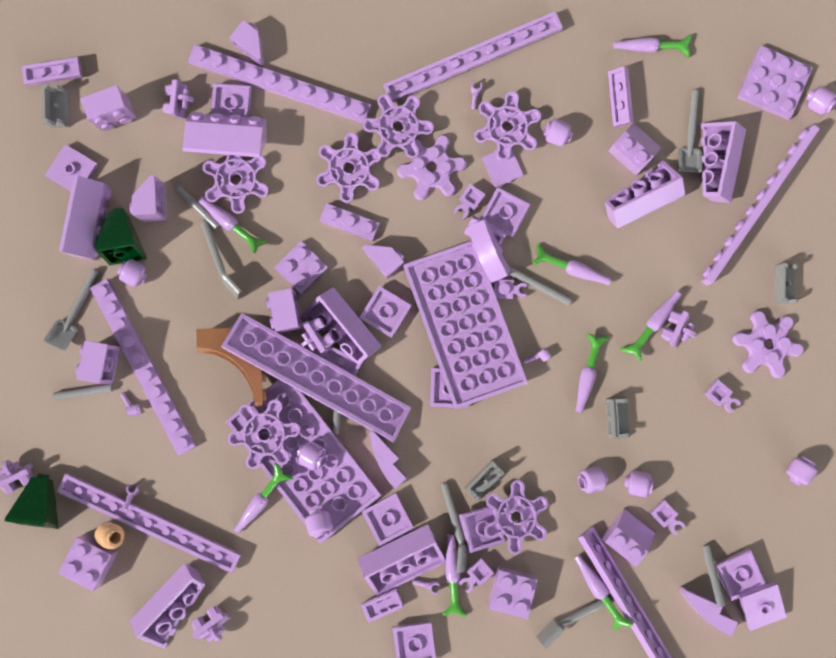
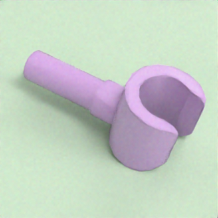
M473 81L471 84V93L473 94L471 109L475 110L478 95L482 91V82L480 83V88H474Z
M543 349L537 354L523 359L526 364L540 357L544 362L551 355L548 350Z
M122 392L120 396L126 404L127 414L131 416L141 414L139 405H131L125 393Z
M131 484L126 487L128 495L123 510L127 511L133 496H137L140 493L138 486L133 493L130 492Z
M416 579L413 580V584L428 588L432 594L437 595L439 593L436 590H432V586H440L437 581L432 580L428 583Z

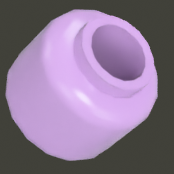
M819 87L816 91L812 89L806 98L809 101L807 104L808 109L819 115L829 114L836 105V93L825 87Z
M553 119L546 124L543 135L547 142L561 147L565 142H570L573 132L570 131L571 125L569 123Z
M133 259L124 260L117 271L119 280L132 287H136L139 283L143 285L148 276L145 273L146 266Z
M314 442L301 445L297 452L299 463L312 471L323 468L328 458L325 448Z
M803 456L794 458L786 470V473L791 476L789 480L798 486L801 483L809 485L817 473L816 464Z
M598 466L581 470L578 476V485L581 490L588 494L602 491L608 482V475Z
M633 470L630 476L626 475L624 487H628L630 495L646 498L648 494H652L654 479L651 478L650 473Z
M321 508L309 511L310 515L305 518L309 536L320 539L330 535L333 524L329 512L321 511Z

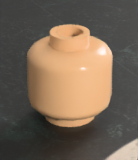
M105 522L97 527L94 537L99 546L110 550L118 548L123 543L125 533L121 526L112 522Z

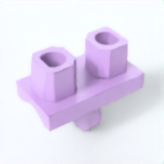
M172 80V84L165 85V95L170 97V102L163 104V112L179 119H185V109H188V104L194 103V98L189 96L187 85L180 83L178 80Z
M672 311L668 322L677 326L675 330L665 327L661 334V338L668 341L672 347L676 348L682 334H684L681 339L683 342H687L689 337H696V333L692 331L694 324L689 323L687 328H685L690 317L686 311H683V313Z
M322 318L303 323L307 332L302 334L305 340L301 344L302 347L309 346L311 351L318 348L320 353L328 352L330 350L329 347L336 340L331 333L323 337L319 333L321 329L326 327Z
M10 460L2 462L0 488L7 495L14 492L18 488L15 483L17 479L20 480L23 486H26L31 477H34L31 472L33 468L32 463L29 462L19 467L17 461L14 463Z
M212 606L207 610L211 620L206 623L203 617H199L192 622L195 631L192 633L194 639L200 638L203 640L206 637L208 642L213 639L216 642L222 640L221 633L225 630L222 624L228 621L230 616L228 613H223L218 606Z

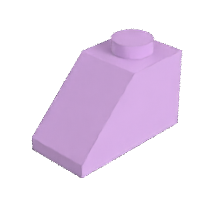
M243 20L229 38L235 47L262 67L264 65L262 41L258 33L259 29L250 22L248 24Z
M364 245L362 247L366 255L387 279L404 265L403 259L405 257L398 249L395 251L392 247Z

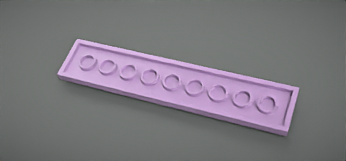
M243 313L240 314L221 348L367 429L373 430L391 442L395 441L411 409L408 405Z

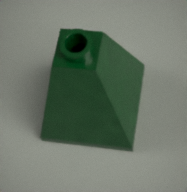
M114 208L113 211L108 212L97 240L95 251L109 266L122 264L124 260L127 261L129 259L135 261L147 259L126 211L123 208Z
M37 474V477H31L6 515L5 522L58 529L53 480L49 479L50 475Z

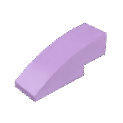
M484 218L469 225L468 230L474 248L490 282L492 283L508 276L511 269L502 255L503 250L486 219Z
M372 430L369 434L375 458L386 479L396 489L407 476L394 464L399 459L398 455Z
M680 587L679 591L685 600L703 619L719 631L731 637L733 636L738 622L720 613L723 607H717L716 602Z

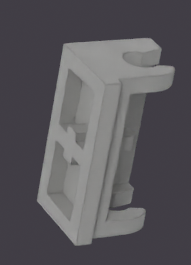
M42 85V122L48 127L69 128V91L59 85H56V88Z
M782 263L775 266L774 304L797 303V299H795V269L798 268V264L788 265V263Z
M628 398L606 399L608 438H629Z
M491 460L465 486V489L479 501L505 473Z

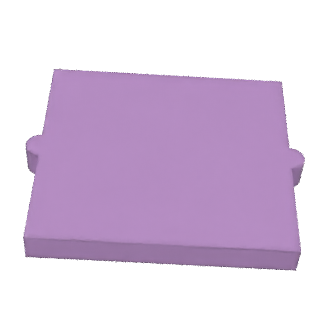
M512 148L510 150V157L505 161L497 158V150L482 157L495 188L506 183L510 184L511 181L523 176Z

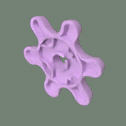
M513 91L506 94L505 103L501 107H494L490 102L484 101L480 103L478 108L480 114L486 117L487 125L482 129L476 130L474 139L478 143H484L488 140L494 141L497 144L496 156L502 161L510 157V150L514 145H521L528 151L534 150L537 146L536 139L528 133V127L533 123L539 122L541 113L537 109H531L527 112L521 111L518 108L519 96ZM508 122L512 124L513 129L506 132L502 128V124Z
M380 95L377 103L382 110L381 115L378 118H367L363 121L365 131L376 132L381 137V142L376 149L377 154L380 157H387L393 148L400 147L405 151L408 158H416L419 154V148L415 144V138L420 134L429 135L434 129L432 122L428 120L421 121L416 117L415 112L420 105L419 98L411 95L403 105L398 106L392 102L389 95ZM394 123H401L403 130L401 132L393 130Z
M348 133L345 136L344 146L340 150H334L329 145H323L319 148V155L328 162V169L316 177V182L321 187H326L332 183L337 184L340 187L339 196L342 202L349 203L353 200L354 189L357 186H365L370 191L378 189L379 180L370 174L369 169L372 164L379 162L381 157L377 154L376 149H371L368 152L360 151L358 149V137L355 133ZM345 165H354V171L346 173L344 171Z
M446 135L438 136L435 144L429 148L424 147L420 140L415 138V144L419 148L418 156L413 158L411 163L402 164L397 168L399 177H412L416 180L417 186L414 190V197L417 200L426 199L429 190L432 188L440 189L443 195L447 197L455 194L456 188L450 181V175L455 171H463L467 163L462 157L451 158L447 155L446 150L450 141ZM428 163H435L437 169L433 172L428 171L426 168Z
M227 155L226 160L221 164L211 160L206 161L203 164V171L206 174L212 175L215 179L214 186L205 193L206 200L216 202L221 197H227L231 201V210L236 214H241L245 210L244 200L248 195L254 194L261 198L267 196L269 192L267 185L258 182L256 178L257 172L266 165L265 158L260 156L245 161L240 156ZM234 175L241 176V181L237 185L231 182Z
M754 311L750 316L753 323L752 331L747 334L737 332L732 337L735 345L743 346L748 350V358L743 362L742 368L747 373H753L759 365H766L769 367L770 373L774 378H781L785 374L783 366L784 357L787 355L798 357L803 353L802 345L791 342L787 337L788 330L793 325V320L789 316H782L777 323L770 324L767 322L762 311ZM767 339L772 340L773 343L770 350L766 349L764 345Z
M278 400L270 401L266 411L263 413L255 412L252 406L244 404L239 408V415L243 418L245 426L241 431L231 432L228 436V443L232 446L244 445L248 448L249 455L246 459V465L250 469L258 468L262 458L267 455L272 456L280 465L286 464L290 459L289 453L284 449L283 444L285 439L299 435L300 426L297 423L285 424L281 422L279 414L282 410V404ZM262 429H267L270 433V437L267 440L260 438L259 433Z
M520 480L512 482L509 497L502 499L494 493L486 497L487 506L495 511L496 516L492 523L485 526L484 533L488 538H495L499 534H504L508 538V550L514 555L521 552L524 537L532 536L536 540L542 541L547 535L546 529L538 524L537 515L547 509L548 501L542 496L534 500H528L524 495L525 485ZM515 511L520 515L516 523L511 519V513Z

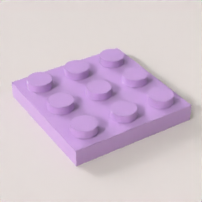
M761 45L754 56L737 98L789 120L794 113L813 68Z

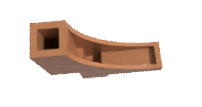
M232 328L196 329L197 352L220 357L235 366L245 377L251 388L254 406L262 407L263 401H266V389H262V382H266L265 371L221 348Z

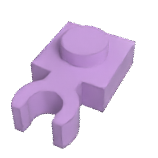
M469 184L459 198L462 205L456 206L454 213L456 214L459 210H463L465 214L462 219H466L469 208L475 211L485 197V194L472 184Z
M499 279L494 282V293L497 299L512 300L513 294L519 298H525L526 294H521L519 288L527 287V284L520 283L514 286V280Z
M716 379L704 392V395L717 406L721 407L724 404L725 410L729 413H734V410L730 407L732 402L735 405H741L738 399L730 397L733 392L719 379Z
M661 500L649 512L662 527L665 528L669 525V530L674 535H678L675 531L676 525L679 524L682 528H685L683 522L675 519L678 513L665 500Z
M479 558L467 569L469 576L462 577L459 580V584L462 585L464 582H468L469 587L465 590L469 593L473 590L475 583L481 586L494 572L482 558Z

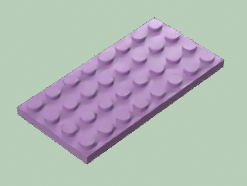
M472 241L403 265L454 409L528 384L491 282L479 260Z
M278 379L266 389V401H263L262 407H255L254 399L248 405L252 406L255 412L263 413L266 411L270 401L278 400L282 404V410L279 414L281 422L285 424L297 423L300 426L299 435L285 439L283 444L284 449L289 453V461L284 465L279 464L283 472L290 474L293 480L281 481L277 484L276 488L304 524L305 518L310 515L309 511L321 508V511L329 512L333 529L330 531V535L316 539L321 544L382 494L332 432L301 391ZM239 411L226 420V423L233 432L241 431L245 426ZM262 429L259 433L260 438L263 440H267L270 437L267 429ZM308 442H314L325 448L328 458L323 468L312 471L302 466L297 455L300 446ZM267 455L262 458L259 466L269 479L272 480L275 470L274 463L277 462L272 456Z

